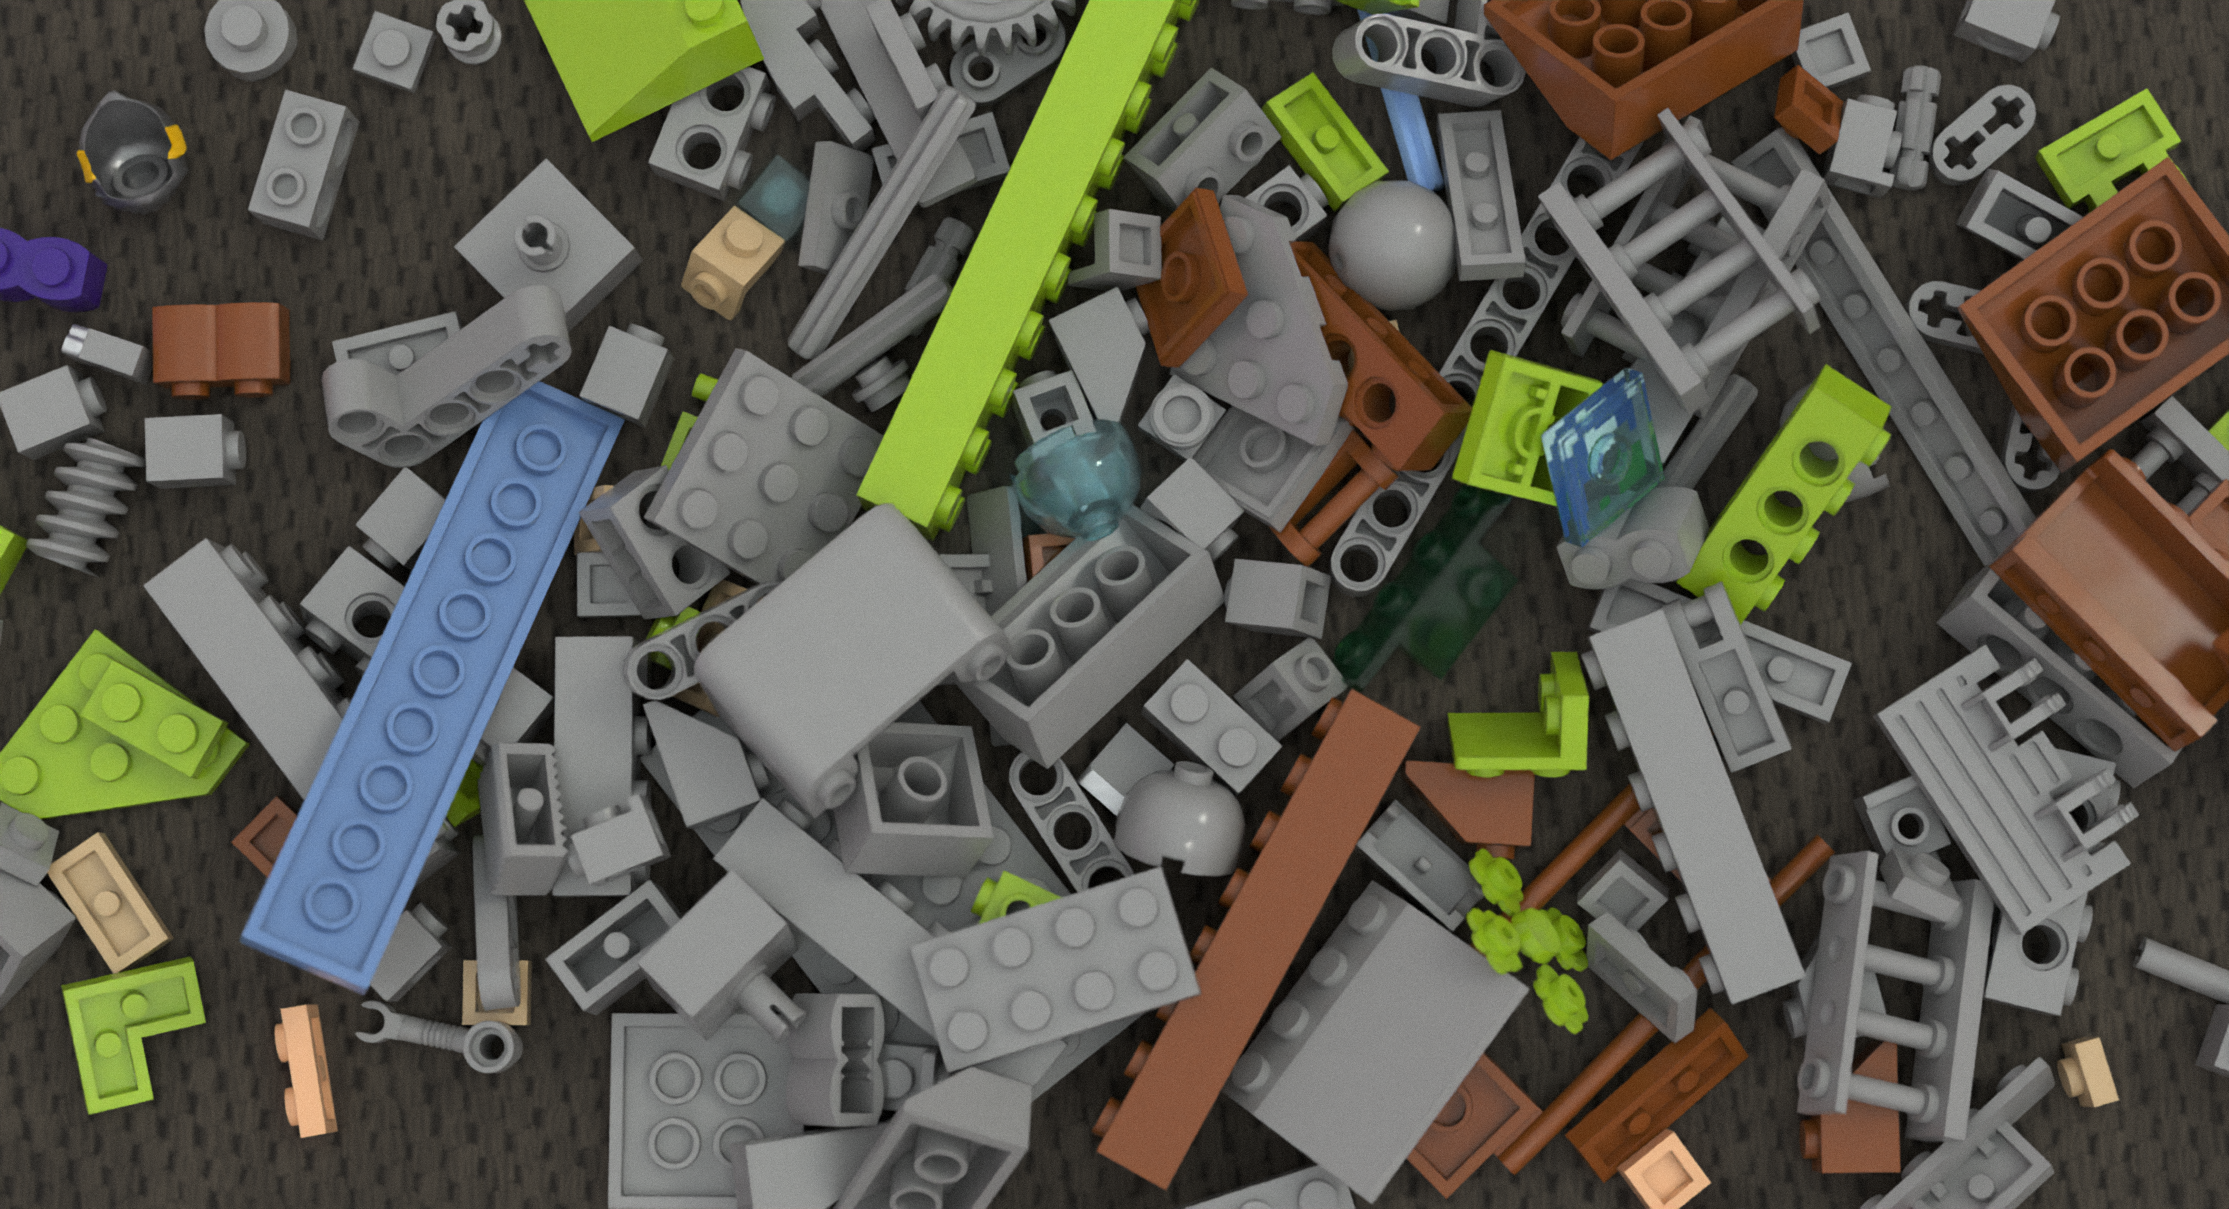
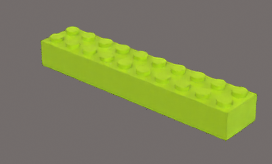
M1089 0L856 494L864 510L869 511L884 503L893 504L924 538L934 541L939 528L947 532L952 530L965 501V498L961 496L962 489H959L966 471L977 475L986 459L992 444V440L988 439L990 431H987L986 428L992 415L995 414L1002 418L1006 415L1012 403L1013 390L1018 389L1019 383L1015 382L1017 373L1013 372L1020 357L1030 361L1034 356L1046 327L1042 325L1044 315L1040 314L1046 300L1055 304L1059 302L1067 286L1068 275L1072 271V269L1068 268L1071 261L1068 253L1073 243L1084 247L1094 228V214L1098 213L1095 211L1098 200L1095 199L1099 187L1109 191L1112 189L1125 160L1123 158L1124 155H1122L1125 142L1121 140L1126 130L1137 134L1140 130L1152 101L1148 98L1152 85L1148 84L1152 74L1161 78L1165 76L1178 46V43L1174 41L1179 28L1175 27L1179 18L1189 22L1200 0Z

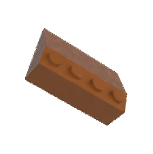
M1491 0L1484 4V15L1567 128L1612 160L1663 130L1657 115L1666 108H1669L1675 118L1680 120L1797 51L1804 0Z
M2169 157L1957 308L2022 421L2061 473L2068 470L2229 354V235Z

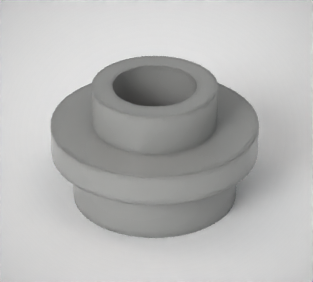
M886 355L879 358L855 376L861 386L852 393V396L857 403L864 401L871 412L878 410L905 392L910 382V378L905 372L909 368L908 364L904 359H900L892 364Z

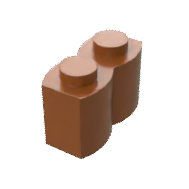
M248 302L152 307L153 383L165 389L171 388V398L182 400L210 398V387H234V396L262 398L273 396L274 385H290L289 309L280 303Z

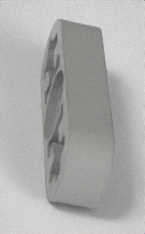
M483 834L474 835L473 872L477 975L482 1005L486 1011L519 1007L521 986L517 895H494L489 891Z

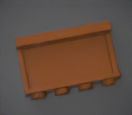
M2109 449L2087 465L1989 567L2175 752L2202 738L2218 721L2214 715L2229 700V677L2211 644L2229 629V556L2218 549H2214L2193 529L2189 516L2178 506L2167 503L2146 482L2145 474L2137 464L2128 458L2121 457L2113 449Z

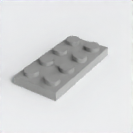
M1162 867L910 946L947 1073L950 1074L1202 995Z

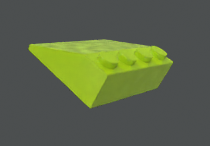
M524 0L592 142L764 59L737 0Z

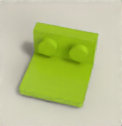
M1551 652L1550 674H1539L1538 701L1540 712L1448 713V732L1455 769L1466 770L1470 775L1477 777H1496L1502 775L1505 770H1531L1532 773L1543 777H1561L1567 775L1570 770H1586L1589 695L1577 652Z

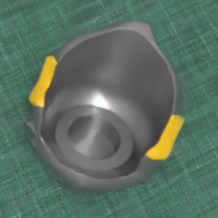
M112 90L96 105L82 128L79 150L76 154L84 173L85 182L91 183L92 188L96 189L95 195L102 199L103 204L110 205L115 210L130 211L133 214L141 212L143 215H146L149 212L161 209L163 204L170 201L171 196L175 194L176 188L179 187L180 182L188 172V163L185 159L187 145L182 131L156 105L128 98L116 90Z

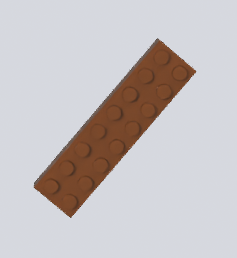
M1351 689L1344 702L1332 696L1311 733L1312 736L1321 740L1313 758L1310 759L1300 754L1280 789L1281 792L1290 796L1281 816L1269 810L1249 845L1251 849L1260 853L1250 872L1247 873L1237 868L1218 901V904L1229 910L1217 930L1208 925L1203 928L1190 952L1192 963L1197 965L1195 974L1202 995L1159 1008L1155 1017L1166 1022L1154 1045L1142 1039L1125 1069L1124 1075L1134 1081L1124 1100L1121 1102L1111 1096L1092 1129V1133L1102 1138L1096 1150L1098 1153L1162 1189H1167L1421 728L1420 726Z

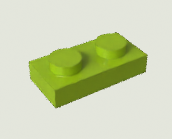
M1314 72L1267 101L1262 107L1263 113L1281 135L1279 140L1305 174L1310 175L1318 184L1334 212L1343 207L1355 192L1376 181H1382L1389 172Z
M113 659L79 715L194 779H197L229 724Z

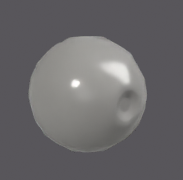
M1376 181L1355 192L1334 217L1328 245L1330 263L1345 286L1372 303L1377 309L1387 311L1414 309L1441 292L1455 273L1457 266L1456 240L1452 214L1441 198L1431 189L1411 181Z

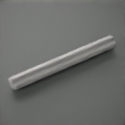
M946 86L941 90L790 334L787 344L797 355L804 359L813 360L827 348L974 112L976 103L964 91L950 86Z

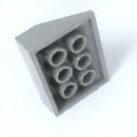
M1372 880L1361 896L1352 904L1349 912L1322 949L1313 957L1310 965L1283 1002L1274 1010L1271 1018L1244 1055L1238 1059L1221 1091L1369 1203L1373 1204L1527 994L1529 988L1509 973L1501 975L1496 972L1486 957L1415 907Z

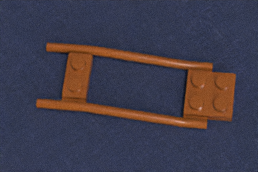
M1630 783L1522 891L1524 899L1519 903L1520 912L1528 908L1540 910L1623 825L1659 859L1651 836L1661 833V827L1653 808L1641 812ZM1818 835L1802 848L1772 879L1767 876L1779 908L1835 853ZM1677 869L1671 870V872L1681 881ZM1503 911L1498 915L1504 917L1511 923L1512 917L1508 916ZM1473 941L1469 944V946H1470L1471 948H1473L1474 950H1476L1477 952H1479L1481 955H1483L1484 957H1486V955H1485L1484 953L1480 952V951L1476 948V946L1474 945ZM1706 945L1682 969L1697 990L1706 982L1698 959L1709 954ZM1639 1013L1544 1111L1484 1051L1406 1159L1446 1199L1493 1153L1510 1172L1516 1175L1577 1115L1659 1029Z

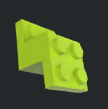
M1490 350L1452 479L1468 485L1560 507L1544 435L1601 390L1603 383L1600 382L1601 380Z

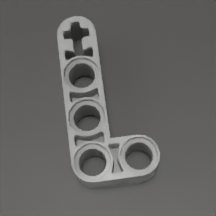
M546 285L522 287L512 292L398 375L363 359H346L330 365L323 372L321 381L328 430L331 437L337 442L393 468L416 466L426 461L562 366L569 359L572 350L561 294L554 288Z

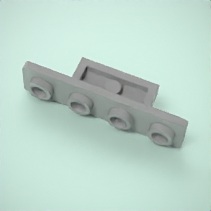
M820 0L821 11L898 161L941 90L948 85L936 63L926 68L924 67L917 51L926 47V44L910 12L899 17L891 0ZM958 138L919 198L918 203L921 207H928L976 183L975 171Z
M1001 486L970 494L967 497L972 554H939L990 616L1027 584L1021 532V514L1019 512L1018 493L1015 486ZM947 676L937 685L956 684L949 676ZM990 724L993 746L1012 745L1004 740Z
M2038 1057L2028 1067L2019 1065L2013 1068L1998 1084L1996 1089L1998 1094L1980 1110L1977 1108L1969 1109L1965 1141L1944 1142L1932 1154L1929 1151L1920 1153L1905 1167L1901 1174L1902 1181L1885 1197L1881 1194L1873 1196L1859 1209H2015L2054 1174L2052 1165L2011 1126L2055 1086L2050 1066L2041 1057Z

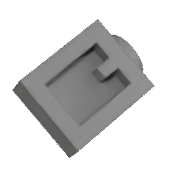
M1308 637L1272 662L1238 691L1234 698L1252 719L1279 742L1326 705L1332 696L1335 698L1346 690L1348 683L1313 638Z
M883 1041L877 1058L884 1084L882 1109L898 1111L905 1100L955 1075V1073H947L939 1046Z

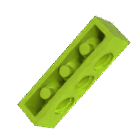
M1825 364L1711 525L1690 572L1677 579L1676 583L1697 597L1705 595L1704 588L1722 581L1740 625L1754 606L1764 612L1775 599L1785 582V579L1777 574L1787 560L1791 559L1799 564L1818 538L1820 532L1812 526L1821 513L1825 510L1834 516L1850 495L1855 483L1849 480L1848 476L1860 461L1870 467L1888 442L1891 434L1882 428L1892 407ZM1821 441L1831 445L1837 452L1838 458L1831 461L1818 458L1811 451L1809 443ZM1774 492H1791L1800 499L1803 506L1795 508L1785 506L1778 501ZM1745 539L1755 540L1764 546L1768 554L1754 555L1745 550L1740 541Z

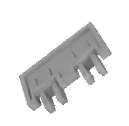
M1985 644L1882 709L1873 717L2016 935H2019L2033 928L2131 864L2116 841H2109L2091 854L2087 850L2128 824L2139 813L2131 802L2125 805L2120 804L2105 813L2102 819L2085 830H2080L2069 812L2090 798H2095L2107 791L2110 785L2116 781L2109 768H2106L2054 800L2050 795L2051 791L2073 778L2069 769L2043 731L2033 734L2018 745L2014 739L2060 710L2066 703L2058 692L2053 695H2046L2034 702L2030 709L2009 722L1996 701L2016 688L2021 689L2037 679L2038 674L2043 669L2036 658L1986 689L1981 690L1977 683L2001 668Z

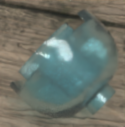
M1105 419L1094 420L1092 422L1096 432H1089L1078 436L1073 425L1059 429L1036 441L1015 460L1014 464L1018 475L1010 474L1009 481L1018 502L1027 516L1048 534L1066 538L1083 537L1086 541L1105 538L1118 528V521L1124 518L1139 496L1141 466L1128 430L1120 422Z

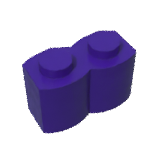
M0 228V300L21 302L38 298L53 308L67 312H86L99 308L108 266L104 261L80 244L68 239L41 237L27 241L10 230Z

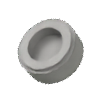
M1185 383L1170 385L1160 391L1152 402L1150 409L1152 431L1161 443L1177 450L1194 448L1205 441L1213 427L1214 410L1208 396L1194 385Z

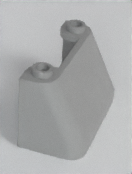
M884 503L866 512L714 638L697 658L694 673L718 715L815 819L827 808H835L842 804L853 793L856 787L855 778L858 772V764L853 756L950 673H953L961 682L987 680L1000 670L1006 660V656L1013 651L1007 635L916 527L893 504Z

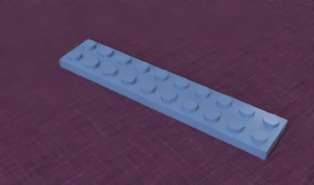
M539 381L482 421L241 935L240 943L365 995L581 518L579 512L588 503L625 419Z

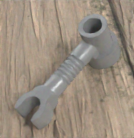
M367 1001L361 1004L362 1007L376 1009L383 1014L384 1026L382 1030L377 1034L367 1032L355 1033L359 1039L368 1043H382L389 1039L416 1044L423 1043L425 1046L441 1047V1049L447 1048L450 1051L464 1053L467 1063L473 1069L482 1073H500L508 1070L519 1060L523 1052V1043L520 1036L506 1023L483 1021L477 1023L472 1028L451 1026L450 1024L445 1025L442 1022L427 1021V1019L396 1013L391 1005L382 1001ZM497 1036L504 1042V1051L499 1058H495L491 1052L492 1041Z

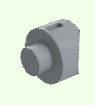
M219 0L210 10L204 27L206 45L213 58L235 78L249 82L265 79L280 70L292 57L298 44L296 27L289 14L276 0Z

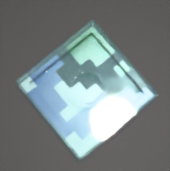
M1625 367L1541 435L1565 542L1576 546L1584 547L1665 479L1643 372Z

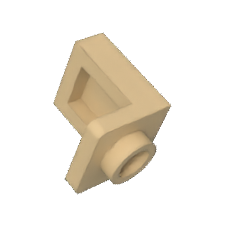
M734 205L692 250L681 286L701 306L715 310L727 320H732L740 311L746 292L775 262L782 252L786 240Z

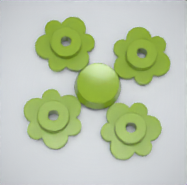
M1481 848L1475 853V857L1469 861L1471 874L1482 885V892L1486 899L1492 904H1498L1501 910L1512 918L1510 923L1504 917L1496 916L1490 910L1485 912L1477 908L1470 910L1466 914V918L1471 930L1474 932L1472 934L1474 945L1480 952L1486 955L1489 964L1501 975H1505L1509 971L1516 972L1522 968L1521 960L1517 955L1519 950L1525 956L1531 958L1533 962L1543 964L1536 970L1538 979L1533 982V986L1538 996L1543 1000L1544 1010L1553 1023L1558 1026L1565 1025L1571 1033L1577 1034L1583 1029L1582 1024L1588 1020L1584 994L1570 976L1565 974L1558 976L1555 970L1547 965V963L1555 956L1558 963L1565 970L1574 968L1576 971L1582 972L1588 967V959L1582 950L1586 945V940L1581 928L1571 917L1562 915L1554 907L1546 911L1528 908L1520 912L1519 903L1524 897L1521 891L1522 881L1519 873L1507 859L1503 857L1493 858L1486 849Z

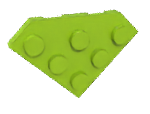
M95 629L0 752V800L22 813H29L41 820L163 801L208 796L213 794L250 743L229 727H226L197 779H194L79 716L112 659L119 661L198 705L103 632Z

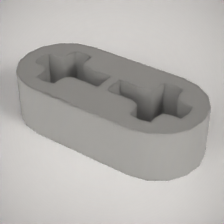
M2010 84L2000 85L1988 91L1933 141L1931 153L1927 156L1929 168L1933 175L1941 182L1952 186L1965 185L1976 179L2022 139L2034 125L2036 109L2030 95L2022 88ZM1996 101L2002 107L2010 102L2015 104L2019 112L2013 119L2019 127L2014 129L2010 124L2006 123L1990 135L1983 126L1997 112L1992 102ZM1973 135L1980 145L1967 158L1972 168L1967 170L1961 164L1956 165L1953 169L1948 167L1944 159L1948 156L1949 150L1944 143L1949 141L1953 146L1958 147Z

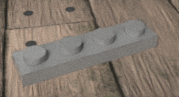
M1629 578L1622 584L1602 589L1587 630L1598 634L1662 609V605L1679 598L1682 604L1692 599L1655 584ZM1715 619L1692 627L1699 644L1722 635ZM1744 620L1741 624L1742 630L1773 703L1820 723H1829L1852 663Z

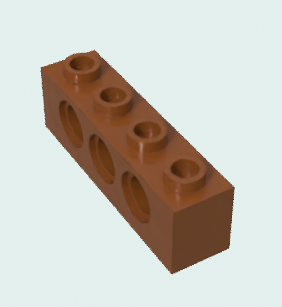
M1295 241L1290 244L1302 277L1310 278L1326 325L1320 329L1332 361L1340 360L1348 382L1339 416L1346 419L1350 426L1357 427L1373 443L1371 446L1372 453L1390 469L1395 471L1432 470L1467 426L1473 408L1372 303L1343 284L1332 267L1330 259L1313 242ZM1351 348L1354 352L1355 357L1352 371L1350 370L1348 364V356ZM1392 391L1396 398V408L1393 415L1389 408V398Z

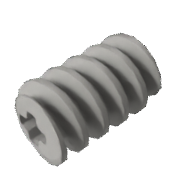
M83 436L86 439L85 443H66L63 447V451L77 463L76 467H56L53 473L68 487L67 491L48 490L44 496L59 511L58 514H39L36 516L35 523L49 534L48 539L30 538L25 546L35 555L98 577L86 567L87 563L108 562L110 555L96 544L97 538H118L119 531L106 521L105 517L106 515H126L129 509L114 496L115 491H136L138 486L135 481L123 472L124 468L145 467L146 459L110 444Z

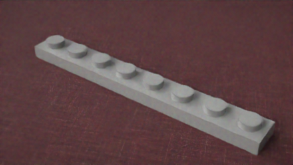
M1782 127L1769 134L1731 162L1733 166L1779 188L1785 184L1792 186L1801 169L1821 177L1798 139L1788 135ZM1828 188L1831 203L1795 262V265L1805 273L1821 298V301H1819L1820 305L1879 399L1892 407L1889 412L1891 418L1980 560L1986 566L1999 556L2036 517ZM1760 208L1765 217L1767 218L1768 222L1770 223L1771 220L1768 217L1769 211Z

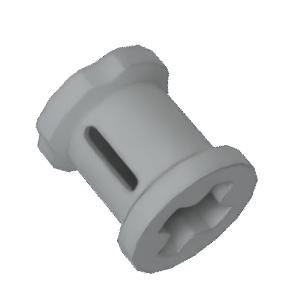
M453 0L445 3L437 15L436 28L448 50L456 59L466 64H479L488 61L496 54L501 45L502 33L499 23L489 14L483 1ZM475 19L482 31L480 34L469 33L464 42L457 33L458 27L468 28L472 20Z

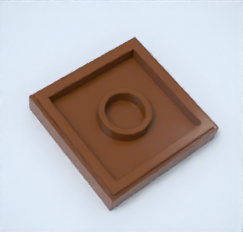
M1195 188L1160 226L1161 279L1136 286L1161 366L1179 368L1248 296L1214 190Z

